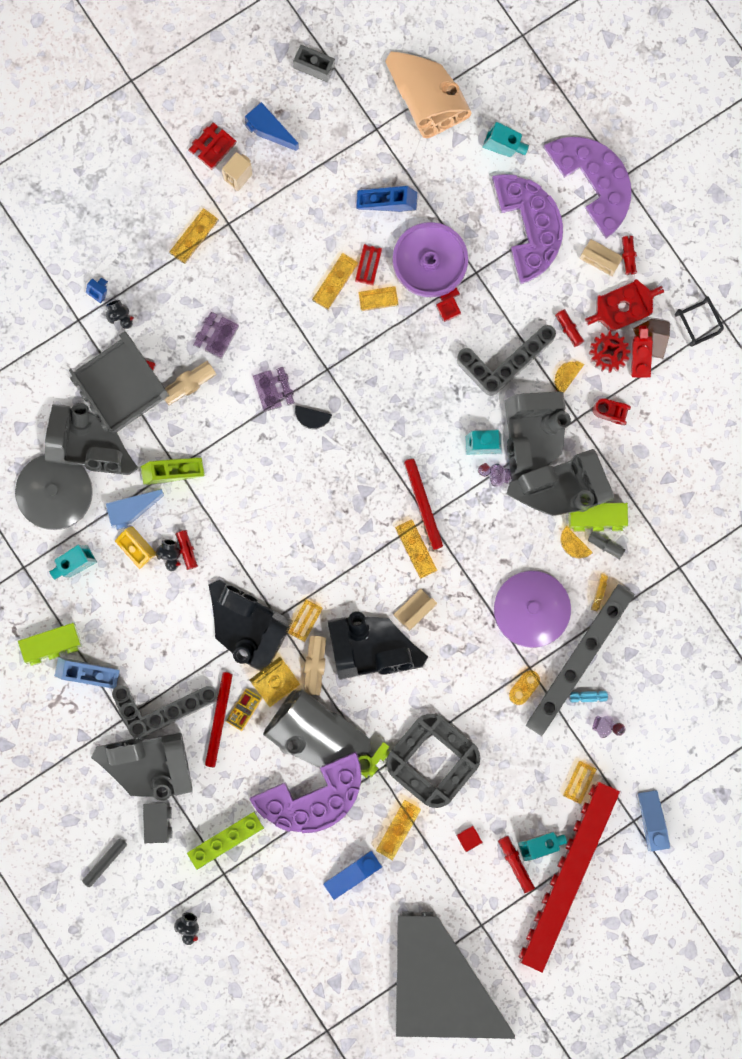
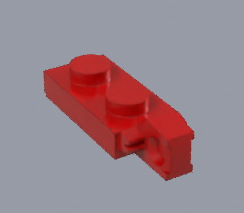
M639 326V336H634L632 378L651 377L653 341L652 336H648L647 326Z

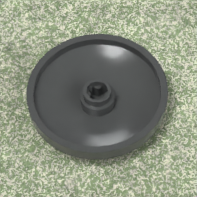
M45 455L33 459L23 468L18 476L15 487L16 502L21 513L29 522L46 530H62L76 524L87 513L93 496L91 479L83 466L45 462Z

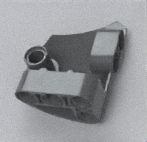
M564 392L521 393L504 400L509 431L507 453L511 482L518 480L520 476L549 466L562 455L565 428L571 423L570 415L565 412Z
M77 403L72 408L67 405L52 404L45 437V462L85 466L90 471L130 475L138 469V466L125 449L118 433L116 432L113 435L109 430L105 432L99 423L102 421L101 418L89 413V407L86 404Z
M594 449L576 454L570 461L554 467L549 465L520 476L518 480L510 482L506 493L515 500L550 516L577 511L585 512L591 507L614 499L612 488ZM580 498H585L588 504H582Z
M303 689L293 690L287 696L263 732V735L277 745L282 753L291 754L316 767L326 765L353 752H357V755L371 752L370 738L339 714L329 711ZM290 741L293 742L292 750L288 748V743Z
M181 732L146 740L135 738L97 746L91 756L130 796L155 797L159 801H166L170 796L193 792ZM159 787H165L167 790L165 792H159L157 789Z

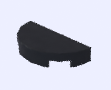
M295 405L297 420L303 427L317 430L324 427L332 418V414Z

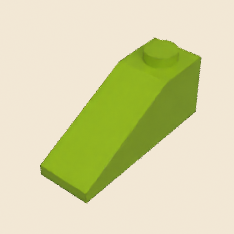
M202 458L149 461L141 466L143 485L168 483L205 476Z

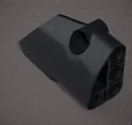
M220 579L210 583L208 586L213 608L215 639L233 654V658L237 663H246L266 674L293 620L258 603L255 597ZM239 650H245L248 656H242Z
M355 611L347 618L327 620L339 680L377 672L381 675L423 668L428 659V655L415 646L389 618L365 617L362 612ZM355 622H361L359 625H354Z

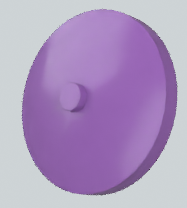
M427 222L409 228L400 236L393 251V269L397 279L408 291L422 297H439L453 291L462 282L468 267V252L463 239L453 229L440 223Z
M525 571L509 578L499 589L494 602V617L502 634L514 644L527 648L543 647L554 642L565 631L571 616L570 599L563 585L551 575L540 571Z

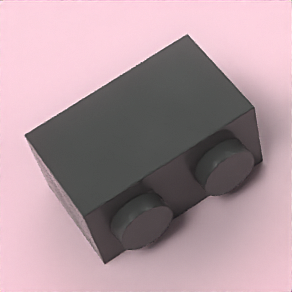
M300 44L293 60V68L328 83L335 68V58Z
M168 803L143 804L144 844L169 843V839L173 837L172 827H169V819H172V807H168Z

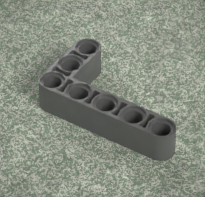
M551 325L542 326L493 372L469 348H463L459 351L457 364L485 394L494 396L554 341L556 330ZM545 331L549 332L551 338L545 339L542 333ZM535 344L538 350L532 352L529 350L528 345ZM466 354L470 356L471 360L463 362L461 356ZM518 356L522 357L524 359V363L517 364L514 358ZM480 368L484 374L477 376L474 373V369ZM507 369L511 375L504 377L500 371ZM494 382L497 388L491 390L487 387V383Z
M119 685L112 692L113 699L131 736L135 738H143L215 703L218 698L217 691L211 686H206L142 716L129 688ZM120 689H125L127 692L126 698L118 699L117 692ZM212 690L214 692L212 700L207 701L204 699L205 691ZM195 699V708L188 709L186 707L187 700ZM134 707L135 714L132 717H127L125 715L126 708ZM177 707L179 710L178 716L171 718L168 714L169 709ZM160 716V725L153 726L151 724L152 717ZM136 724L143 726V732L139 735H136L133 731Z

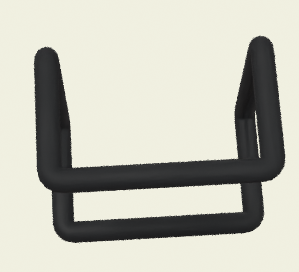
M706 296L702 302L684 310L678 309L675 313L676 317H681L692 339L689 344L690 347L715 337L724 330V326L709 296ZM708 302L720 329L696 341L684 313Z

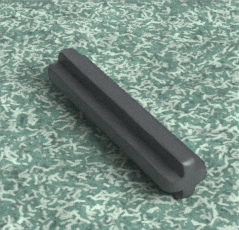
M118 839L82 880L85 886L91 887L124 850L127 843L123 839Z

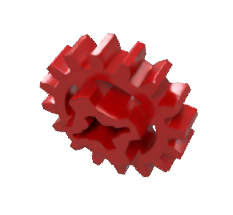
M611 331L608 332L607 336L601 333L600 339L595 337V343L590 345L593 350L589 351V355H593L590 361L596 362L594 367L601 366V372L608 369V373H611L612 369L618 372L619 366L624 368L625 363L623 361H629V357L626 355L631 352V350L626 349L629 343H623L625 337L623 336L619 339L618 333L612 336ZM602 344V351L597 353L598 346ZM607 349H608L609 351H614L613 354H612V356H611L610 353L605 354L606 351H607ZM622 352V357L618 361L617 354Z

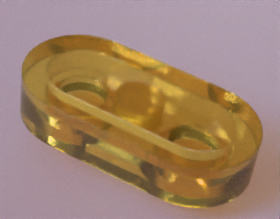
M529 670L522 674L509 692L511 703L522 705L529 699L540 684L538 673ZM529 676L534 678V682L532 684L528 683L527 678ZM516 692L522 693L521 699L516 698Z

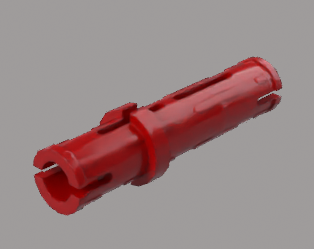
M509 835L499 839L498 843L503 850L504 858L509 862L524 894L535 889L520 860L519 852L515 850Z

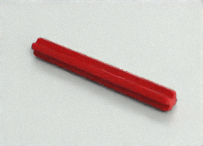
M408 459L404 462L432 549H440L443 547V543L415 459Z
M229 672L222 673L205 766L211 768L216 766L233 674Z

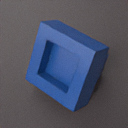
M100 278L98 282L91 279L87 283L86 293L101 304L106 297V284L108 281L104 278Z

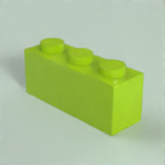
M602 503L589 508L585 512L568 513L569 529H574V532H584L585 529H593V532H603L604 528H612L613 532L623 531V528L628 527V503Z
M75 623L18 640L24 663L30 664V666L42 663L41 660L49 658V660L60 657V653L66 651L68 654L79 651L78 648L82 647Z

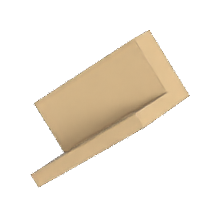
M590 239L580 256L581 260L610 276L614 275L623 259L621 255Z
M420 588L393 616L410 631L437 605V602Z

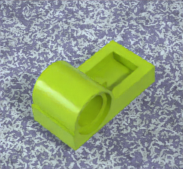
M383 742L372 758L368 756L359 757V761L367 759L370 762L369 769L361 770L362 776L365 778L368 775L373 777L378 770L376 764L379 760L384 761L390 753L387 750L390 746Z

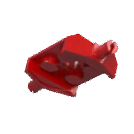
M636 279L628 285L602 296H597L596 313L585 318V322L589 326L598 321V323L601 322L611 332L652 315L653 299L655 296L664 293V289H662V286L649 290ZM619 304H628L629 310L626 312L621 311Z

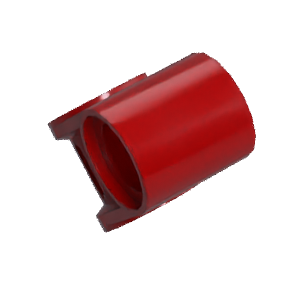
M602 398L594 404L592 411L598 418L625 426L627 424L628 410H631V406ZM599 404L606 406L607 411L605 413L599 411Z

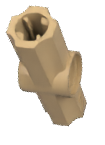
M206 361L192 371L184 372L176 378L175 382L165 388L170 395L164 399L168 406L185 395H191L200 388V385L216 376L210 363Z
M310 636L309 650L308 656H306L304 672L306 673L304 691L309 695L320 696L322 675H324L326 660L324 658L326 637Z

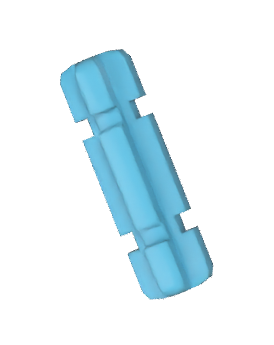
M597 691L571 692L570 702L572 703L579 701L597 702V700L605 702L608 700L607 691H599V693Z

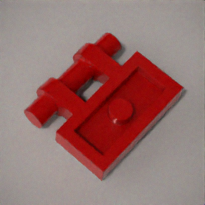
M214 122L209 127H205L203 134L198 139H195L192 142V146L188 149L193 155L197 150H200L201 153L198 155V159L211 170L217 166L237 143L223 129L216 134L214 131L218 126ZM208 138L213 139L207 146L204 145Z

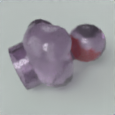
M484 463L478 467V473L481 476L486 477L489 475L493 487H500L503 483L508 484L510 481V469L504 468L501 464L495 463L490 467L487 463Z
M597 715L592 726V730L596 731L599 737L603 739L609 736L611 731L616 736H622L626 731L624 724H614L613 718L608 715L603 717Z

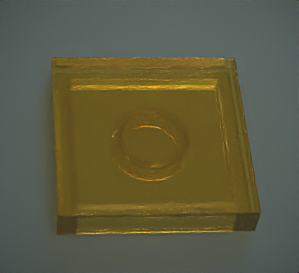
M278 657L249 679L269 707H272L301 685L281 657Z

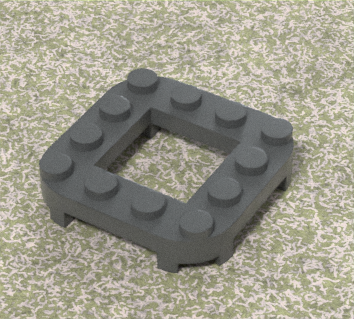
M426 714L415 721L391 750L387 757L386 767L391 777L423 804L431 808H441L452 801L465 783L477 771L480 765V752L474 743L443 719L442 716ZM430 734L460 758L437 788L406 764Z

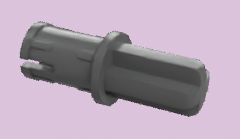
M592 532L588 538V541L602 549V552L606 551L619 560L626 550L611 542V539L608 540L596 532Z

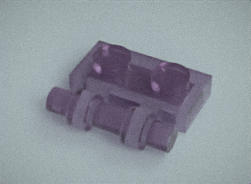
M210 312L208 318L205 317L203 321L204 325L201 331L196 334V340L193 345L200 348L203 342L207 343L205 351L222 359L239 325L224 317L218 323L215 321L217 314ZM210 328H214L215 331L213 335L211 336V338L208 337L207 334Z
M284 367L276 369L278 376L275 377L272 376L271 370L253 375L264 412L281 408V399H286L287 405L295 403L293 399L294 392L290 389L288 383L289 376L285 373ZM276 383H281L283 392L278 393Z

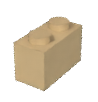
M236 152L222 168L224 181L239 191L252 176L251 160L246 155H240Z

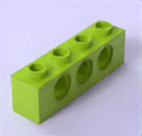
M254 811L187 852V855L196 870L263 830L264 826Z

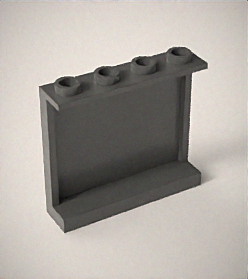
M126 331L119 335L121 340L76 371L69 369L72 375L70 377L71 381L76 387L79 385L82 390L79 392L85 401L89 400L92 405L89 408L95 416L99 415L102 420L99 423L105 432L109 430L113 435L170 396Z

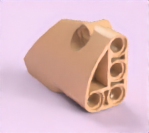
M392 51L389 53L385 62L423 138H431L471 116V110L458 84L453 81L441 64L410 54Z

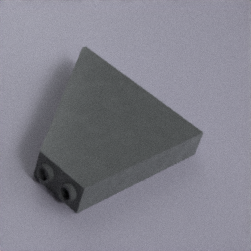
M402 911V915H398L396 1037L515 1039L514 1032L439 918L433 916V912H422L421 915H414V912Z

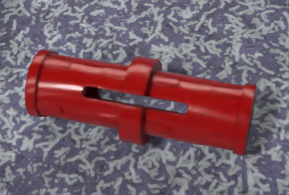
M631 235L629 238L628 236L622 237V258L625 263V275H630L629 273L631 275L637 274L635 260L637 252L634 250V236Z
M566 309L558 312L555 317L560 322L563 333L567 334L574 348L585 342L576 328V323H573Z
M184 530L175 533V535L177 536L181 549L180 554L183 556L186 570H191L199 566L196 562L193 552L195 549L194 546H191L188 531Z

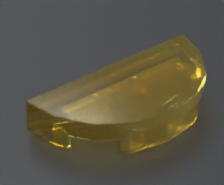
M575 361L561 365L555 374L554 384L557 391L565 392L585 364Z
M566 525L560 538L561 547L565 553L577 559L587 558L593 554Z
M600 573L591 606L593 611L599 610L607 586L608 575Z

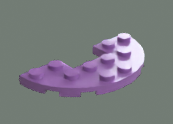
M566 137L544 145L545 151L564 178L580 168L600 198L587 205L585 209L605 239H607L622 224L631 203V182L622 161L608 147L588 138Z
M495 175L492 177L501 213L520 209L528 243L511 247V252L519 282L524 284L544 273L555 260L563 238L561 214L553 198L532 180H526L517 177V175Z
M353 752L320 767L327 783L326 786L293 799L286 782L250 797V801L264 819L266 818L282 830L302 833H314L325 830L344 818L357 799L361 785V765L357 752Z

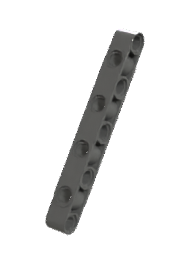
M621 584L616 586L525 725L541 737L543 736L635 595L633 592ZM608 607H614L616 609V616L612 617L608 615ZM587 639L595 641V648L590 649L587 647ZM570 670L575 674L573 681L566 679V671ZM549 702L554 706L552 713H547L544 710L545 703Z

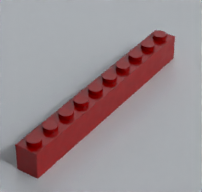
M597 782L596 785L592 784L588 793L591 797L588 803L584 802L580 813H583L581 820H577L573 827L575 834L572 839H568L565 849H567L565 857L561 856L557 867H559L557 875L553 874L549 885L552 886L550 892L544 894L541 902L544 904L541 911L538 910L535 915L534 921L536 924L534 929L530 928L526 936L528 943L526 947L522 946L519 952L520 963L543 973L621 791L601 782Z

